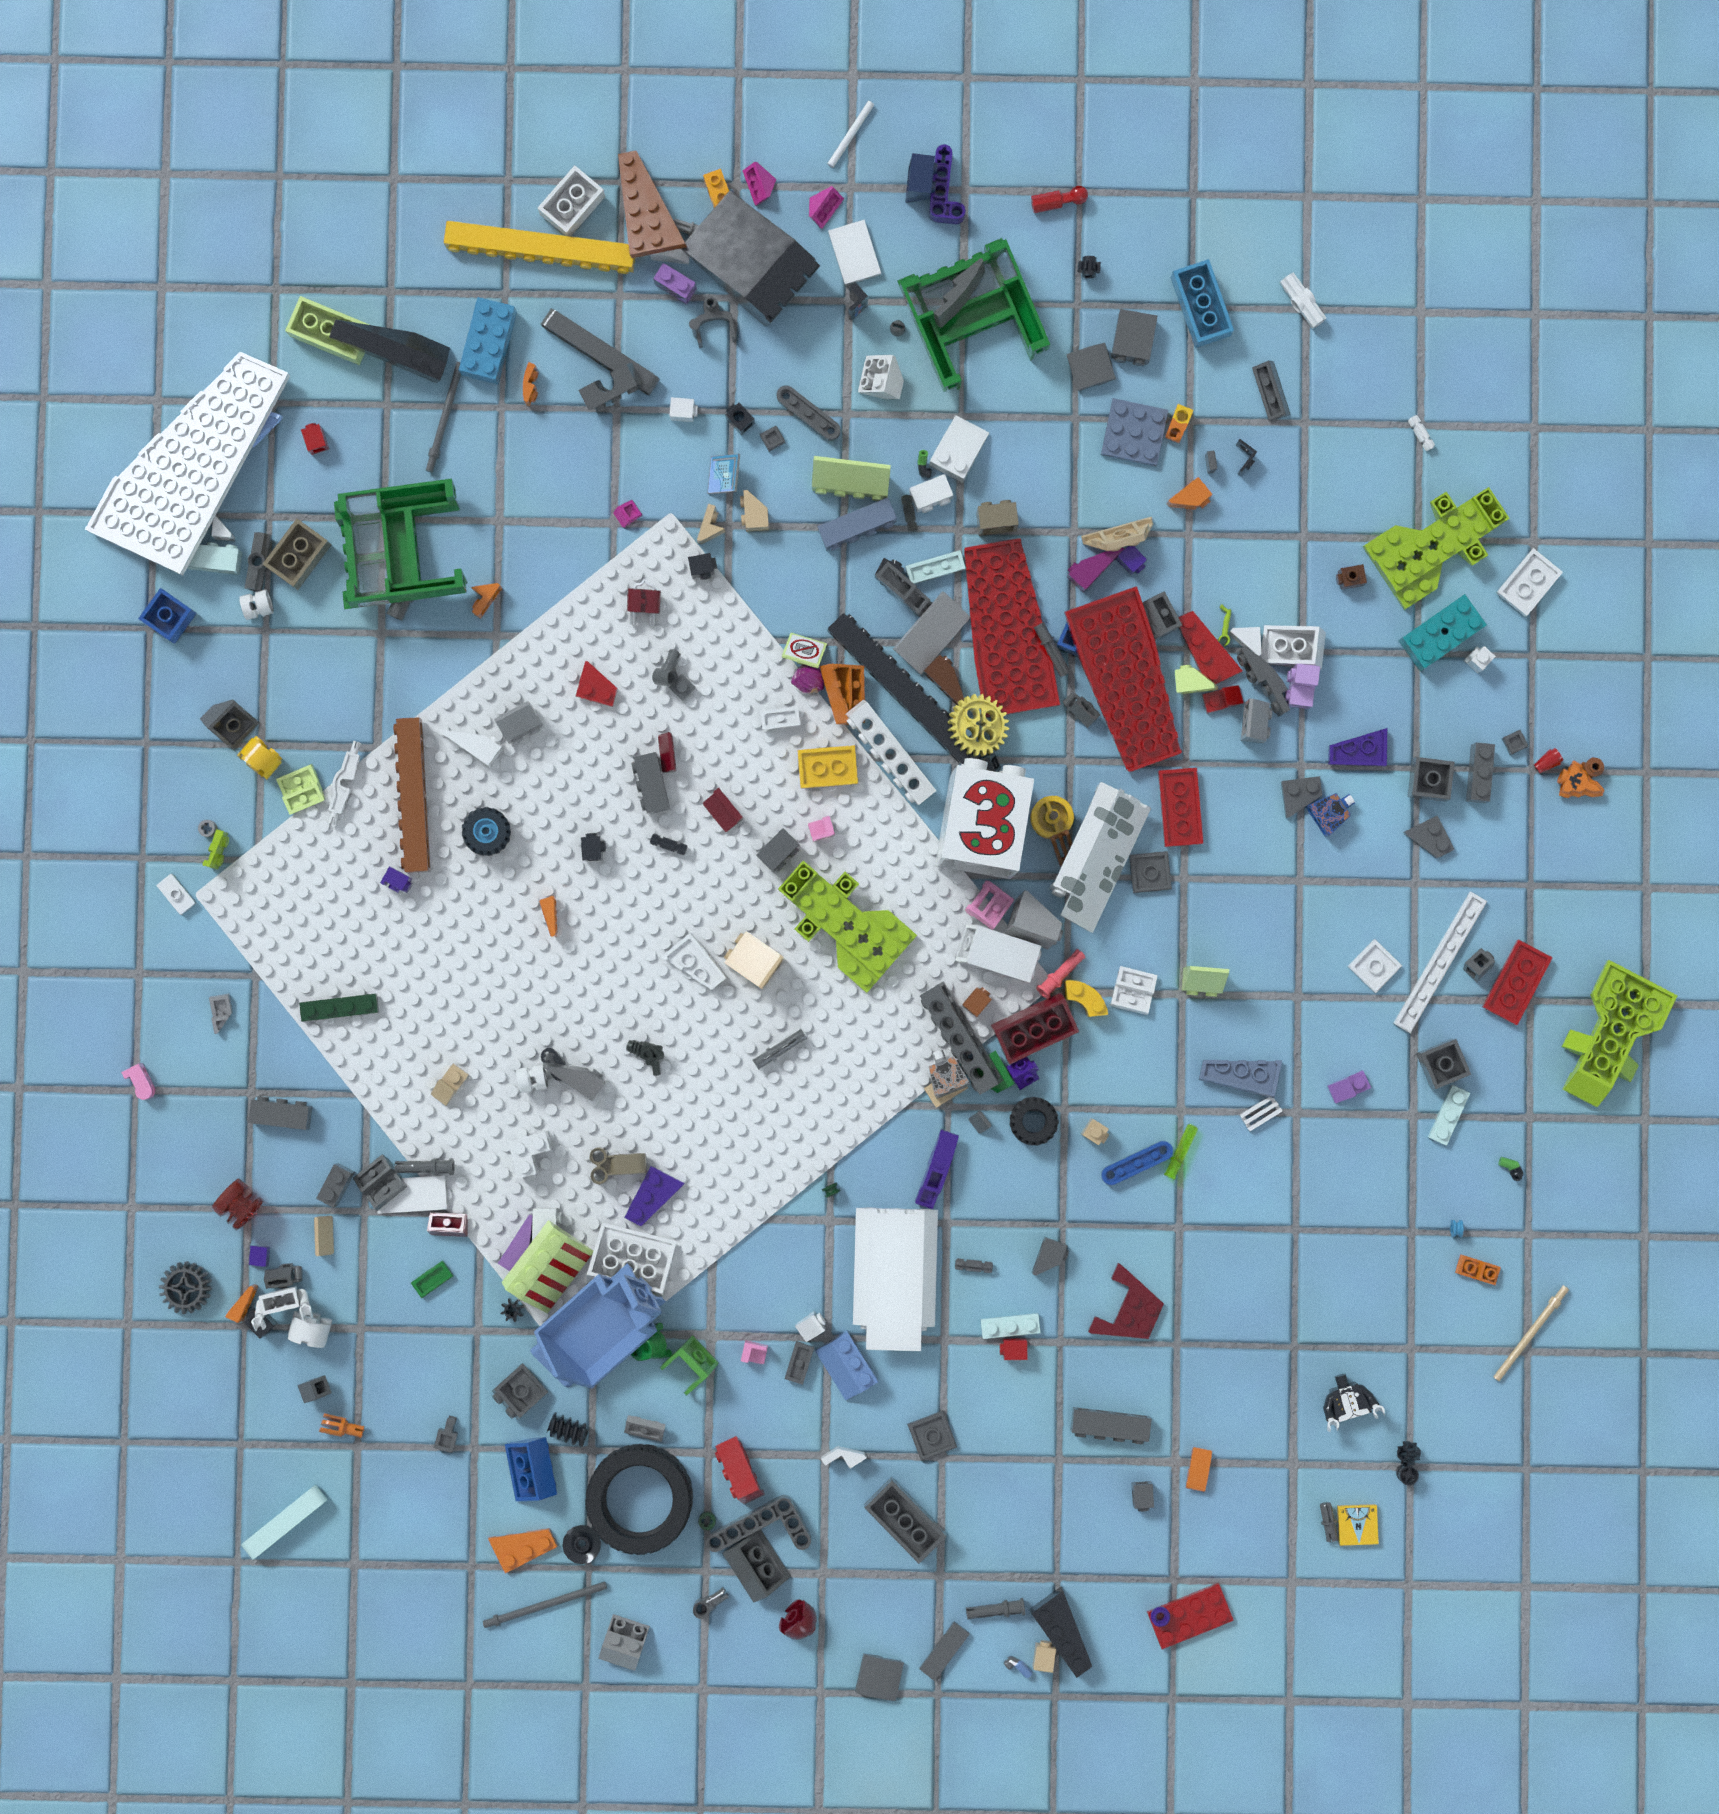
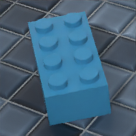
M1207 259L1173 271L1170 278L1194 347L1198 348L1230 337L1234 329L1210 260Z
M477 297L459 366V372L462 376L499 385L517 315L515 306Z

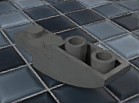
M1245 647L1237 652V660L1245 668L1248 681L1253 683L1254 686L1261 683L1262 692L1266 697L1268 696L1273 712L1277 713L1279 717L1290 711L1282 695L1288 689L1277 672L1253 651Z

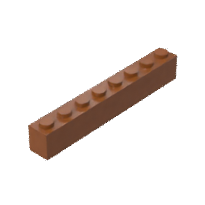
M419 717L396 719V724L393 725L394 735H397V743L394 744L395 754H398V762H396L395 767L396 773H399L397 792H400L401 799L398 800V811L401 812L402 819H399V830L402 831L403 838H400V849L404 853V857L401 858V868L406 873L431 872L422 719Z

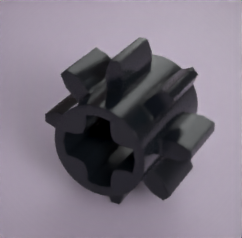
M1084 256L1082 261L1078 262L1077 272H1082L1083 278H1095L1096 273H1100L1101 262H1097V257Z
M508 1298V1305L506 1303L501 1304L504 1307V1311L500 1314H505V1321L513 1318V1321L516 1322L517 1315L520 1317L524 1315L520 1311L525 1306H520L518 1303L519 1299L512 1302V1299ZM511 1305L517 1309L514 1314L508 1311Z
M1403 1441V1446L1397 1447V1457L1401 1460V1464L1415 1465V1461L1420 1460L1421 1450L1417 1447L1416 1442Z

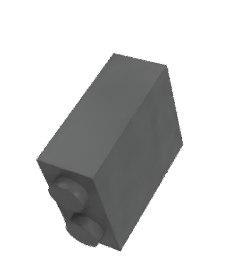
M1120 309L1111 358L1120 363L1130 361L1137 366L1148 365L1158 316Z

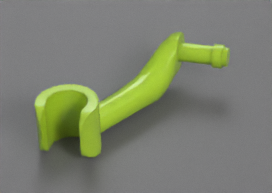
M1221 604L1219 608L1225 611L1226 614L1223 621L1222 635L1218 638V641L1221 638H1226L1227 643L1224 645L1225 647L1230 642L1228 628L1231 609L1228 610Z

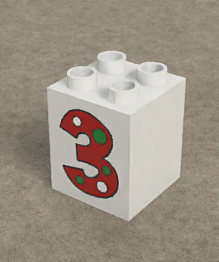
M965 758L964 764H961V766L957 765L949 779L935 866L1011 879L1020 869L1034 779L1025 777L1026 769L1022 767L1003 765L1002 771L993 772L987 770L988 762Z

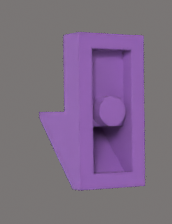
M1363 1070L1327 1086L1335 1103L1355 1097L1357 1094L1371 1088Z

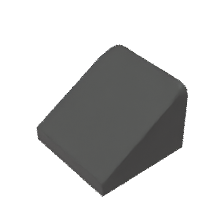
M981 1111L976 1112L969 1118L970 1123L979 1134L991 1127L990 1122Z

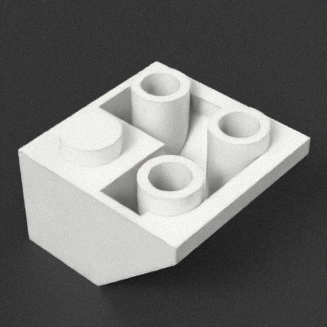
M894 355L866 356L858 393L882 399H900L904 380L896 357Z

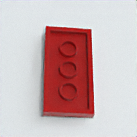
M1197 767L1159 770L1158 778L1164 847L1203 844Z
M1519 939L1516 940L1482 1008L1514 1025H1518L1553 957Z
M1219 1583L1161 1605L1170 1613V1621L1163 1627H1158L1151 1621L1150 1616L1153 1609L1147 1611L1161 1649L1234 1621ZM1162 1613L1157 1614V1619L1164 1617Z

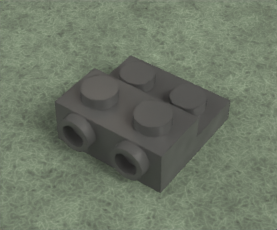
M522 1363L492 1390L494 1393L492 1398L499 1405L502 1403L507 1408L505 1412L511 1419L515 1417L518 1420L548 1391Z

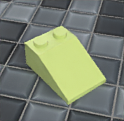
M1196 966L1184 967L1182 991H1187L1186 995H1198V992H1206V996L1217 997V993H1223L1229 969Z

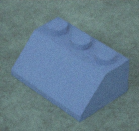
M848 1330L815 1350L845 1400L862 1393L878 1383V1378Z

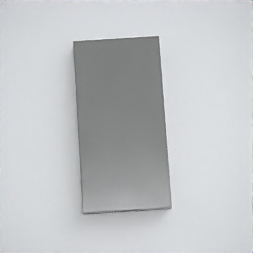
M942 591L893 650L915 671L922 674L970 619V616Z

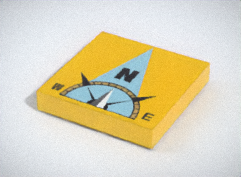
M1376 1504L1337 1505L1340 1546L1379 1544Z

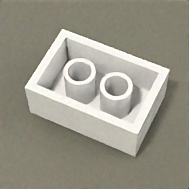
M574 165L539 205L538 211L545 220L564 236L571 237L606 196L604 189Z

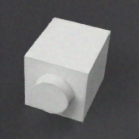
M671 397L670 420L693 422L694 417L698 415V405H695L694 399Z

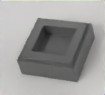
M777 426L760 434L768 452L785 444V440Z
M1214 450L1207 451L1205 454L1207 474H1211L1217 469Z
M1521 730L1502 738L1509 755L1529 747Z

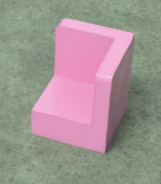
M830 816L808 824L813 842L835 836Z
M746 1340L741 1361L764 1364L768 1345Z

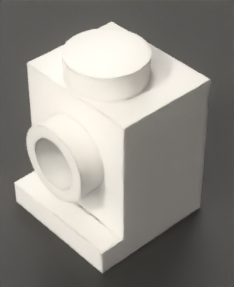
M1485 646L1482 648L1476 647L1464 659V662L1476 673H1479L1496 656Z

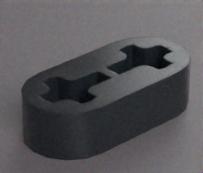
M546 1048L542 1051L541 1061L543 1064L545 1062L552 1063L550 1060H545V1053L548 1051L549 1053H554L553 1060L556 1062L555 1064L566 1065L555 1049ZM550 1073L555 1080L562 1081L561 1079Z

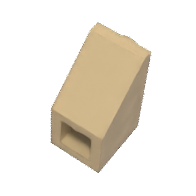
M743 490L744 496H740L741 507H744L745 515H741L742 526L746 527V532L769 530L767 507L748 490Z

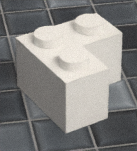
M548 1131L508 1141L517 1179L539 1173L534 1154L553 1149Z

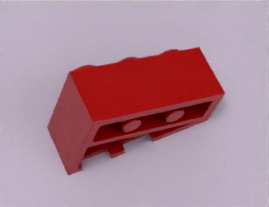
M735 1436L716 1445L717 1452H715V1456L719 1463H723L725 1469L722 1472L726 1481L730 1480L732 1487L729 1489L733 1498H737L741 1503L747 1504L764 1496L765 1493L763 1489H760L756 1473L752 1470L750 1460L740 1439Z

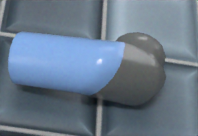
M1009 1656L1004 1661V1665L1008 1670L1015 1666L1025 1678H1029L1032 1675V1670L1016 1657Z

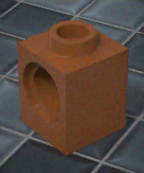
M976 987L962 1006L975 1017H978L992 1000L989 997L991 993L983 987L981 989Z

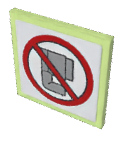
M790 633L782 658L795 661L797 664L818 668L827 643Z

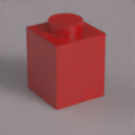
M311 423L306 425L304 429H301L307 450L311 455L329 450L323 428L320 424Z
M1003 1339V1343L999 1344L1000 1355H1003L1004 1360H1028L1027 1339Z

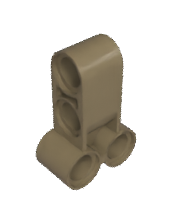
M602 1147L594 1148L590 1152V1161L597 1165L590 1175L591 1180L595 1184H603L607 1181L609 1175L647 1173L646 1153L608 1155L607 1151ZM595 1151L603 1152L604 1159L602 1161L594 1159ZM597 1170H602L605 1173L604 1180L598 1181L595 1178L594 1174Z

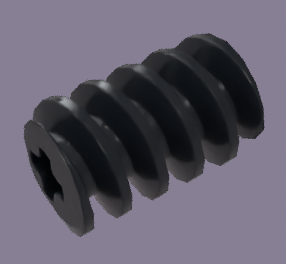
M555 1412L550 1420L547 1432L550 1431V1437L557 1433V1440L564 1436V1442L566 1443L571 1438L572 1445L579 1441V1447L582 1448L589 1429H586V1423L579 1427V1420L572 1424L571 1417L566 1422L564 1421V1415L557 1419V1412Z

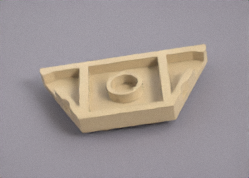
M1148 517L1081 536L1082 543L1106 551H1118L1121 547L1128 545L1136 546L1147 538L1153 526V519Z

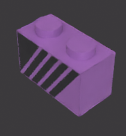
M665 263L661 265L653 278L654 284L686 305L697 289L694 281Z

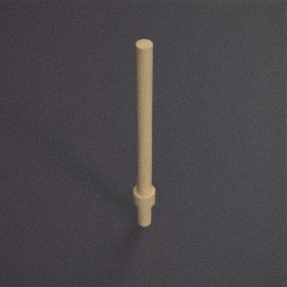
M1563 1285L1557 1294L1550 1298L1547 1307L1493 1376L1497 1381L1503 1378L1554 1309H1558L1562 1304L1561 1300L1569 1291L1567 1287Z

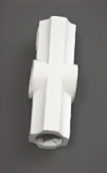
M1294 272L1280 281V285L1290 297L1293 308L1303 315L1312 329L1327 319L1315 303L1316 299L1313 293L1308 288L1305 289Z

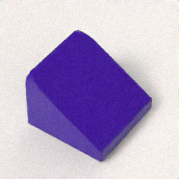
M250 1245L249 1265L269 1266L270 1247Z

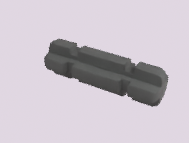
M957 1258L955 1269L992 1273L993 1263L988 1261L982 1263L979 1260L969 1259L964 1261V1259Z

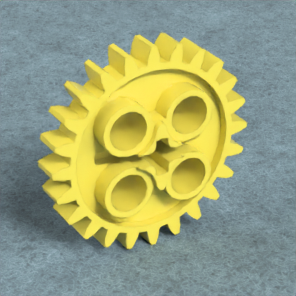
M973 694L971 699L967 696L964 698V701H958L959 706L955 705L953 707L955 712L949 714L953 719L949 720L948 723L952 724L953 727L949 728L948 731L954 732L950 738H956L957 741L954 745L961 744L960 751L966 748L967 755L971 754L972 751L974 757L978 756L979 753L981 757L985 756L986 753L990 755L993 753V750H999L998 745L1004 744L1002 739L1008 737L1004 732L1009 730L1005 726L1009 720L1003 718L1007 713H1001L1000 710L1003 706L996 707L997 700L991 703L990 696L985 700L983 694L979 695L978 698L976 694ZM968 710L972 712L973 719L968 717ZM986 713L991 716V722L986 719ZM966 729L971 731V738L966 735ZM984 732L989 734V740L985 739Z

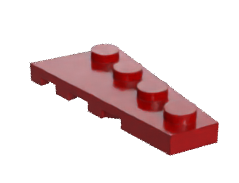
M1194 611L1178 617L1182 624L1179 630L1202 674L1215 684H1218L1243 672Z

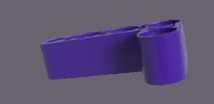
M942 144L936 149L935 163H938L937 173L944 171L947 175L939 177L937 173L936 175L933 174V181L936 182L935 191L943 190L945 194L938 196L935 192L931 193L929 217L933 222L956 225L964 221L966 210L962 203L948 201L953 152L949 145ZM942 153L946 154L945 163H941ZM940 208L943 212L937 215L933 210ZM959 210L962 214L956 217L952 212Z

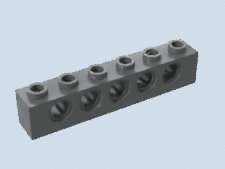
M944 981L921 994L920 998L923 1007L930 1012L932 1022L939 1027L943 1040L950 1045L952 1055L956 1059L958 1058L962 1071L972 1081L973 1089L981 1095L1001 1083L1004 1079ZM937 1002L942 1003L943 1010L937 1007ZM947 1018L953 1021V1027L947 1024ZM957 1035L963 1037V1043L957 1040ZM967 1051L973 1054V1060L968 1058ZM977 1068L983 1070V1076L977 1073Z

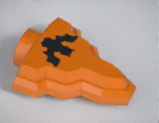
M1574 760L1568 770L1562 769L1557 779V783L1561 784L1559 796L1564 798H1570L1571 796L1579 798L1583 795L1601 797L1605 791L1597 781L1591 779L1590 775L1583 769L1582 764Z

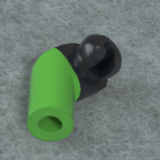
M926 450L919 451L917 460L919 475L922 478H930L932 473L931 468H926L928 451Z
M1501 1156L1498 1165L1508 1168L1514 1181H1520L1523 1177V1171L1519 1162Z

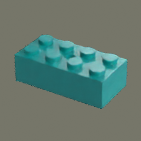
M1464 594L1398 641L1418 670L1422 671L1487 624ZM1441 629L1445 631L1446 635L1441 633Z

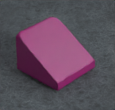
M633 500L618 506L613 512L623 528L642 516Z

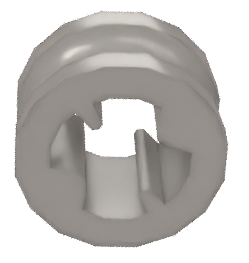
M203 820L198 826L199 833L204 837H212L216 830H218L216 823L211 820ZM207 823H209V827H212L208 834H206V830H203Z

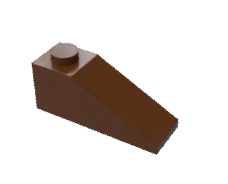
M939 655L924 670L923 674L953 703L959 706L958 701H964V696L954 668L951 666L953 662L947 656L942 657Z

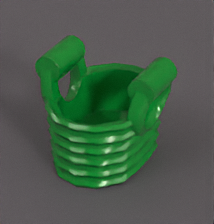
M662 1323L654 1324L657 1332L631 1354L634 1359L644 1361L672 1356V1351L667 1349L666 1339L660 1332L663 1329Z

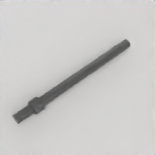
M456 362L433 446L429 449L427 472L433 473L436 460L439 459L441 453L439 449L461 376L459 372L460 362Z

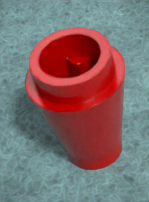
M1554 748L1552 750L1549 749L1533 765L1538 773L1541 774L1561 765L1560 762L1564 759L1558 750Z

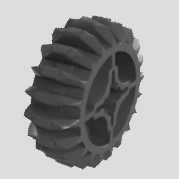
M186 1261L183 1266L181 1262H178L177 1268L174 1265L170 1266V1271L166 1270L164 1272L166 1277L160 1279V1281L165 1283L159 1285V1289H164L160 1296H166V1299L162 1301L163 1303L170 1302L168 1309L175 1306V1313H178L180 1309L182 1314H186L187 1311L194 1313L195 1309H201V1304H207L204 1298L211 1297L206 1291L212 1290L211 1286H207V1283L212 1282V1280L205 1279L209 1273L205 1272L202 1274V1266L196 1269L197 1263H192L190 1266L189 1261ZM183 1272L180 1282L172 1284L175 1276ZM190 1274L196 1277L199 1284L193 1283ZM186 1285L187 1287L192 1289L186 1291V1289H183L180 1286ZM172 1291H176L180 1295L182 1302L175 1298ZM199 1291L198 1297L192 1303H188L191 1293Z

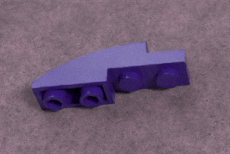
M943 1129L940 1130L928 1161V1167L915 1198V1204L930 1209L934 1208L947 1177L959 1135Z

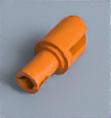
M323 1414V1418L328 1420H322L321 1425L327 1428L322 1427L319 1429V1432L339 1437L348 1434L362 1438L365 1426L348 1423L347 1418Z

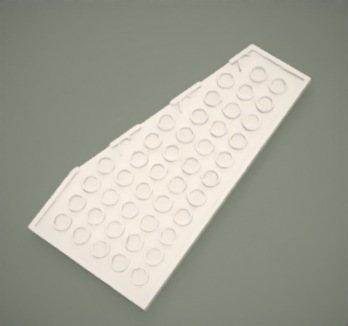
M239 352L223 368L224 371L203 392L200 391L181 410L182 413L161 434L158 433L118 477L115 476L112 479L85 530L183 576L290 375L283 370Z

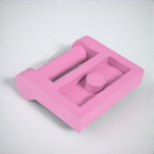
M986 880L982 885V890L972 904L966 907L965 911L993 930L1015 899L992 882ZM989 892L994 894L984 910L980 911L978 907Z

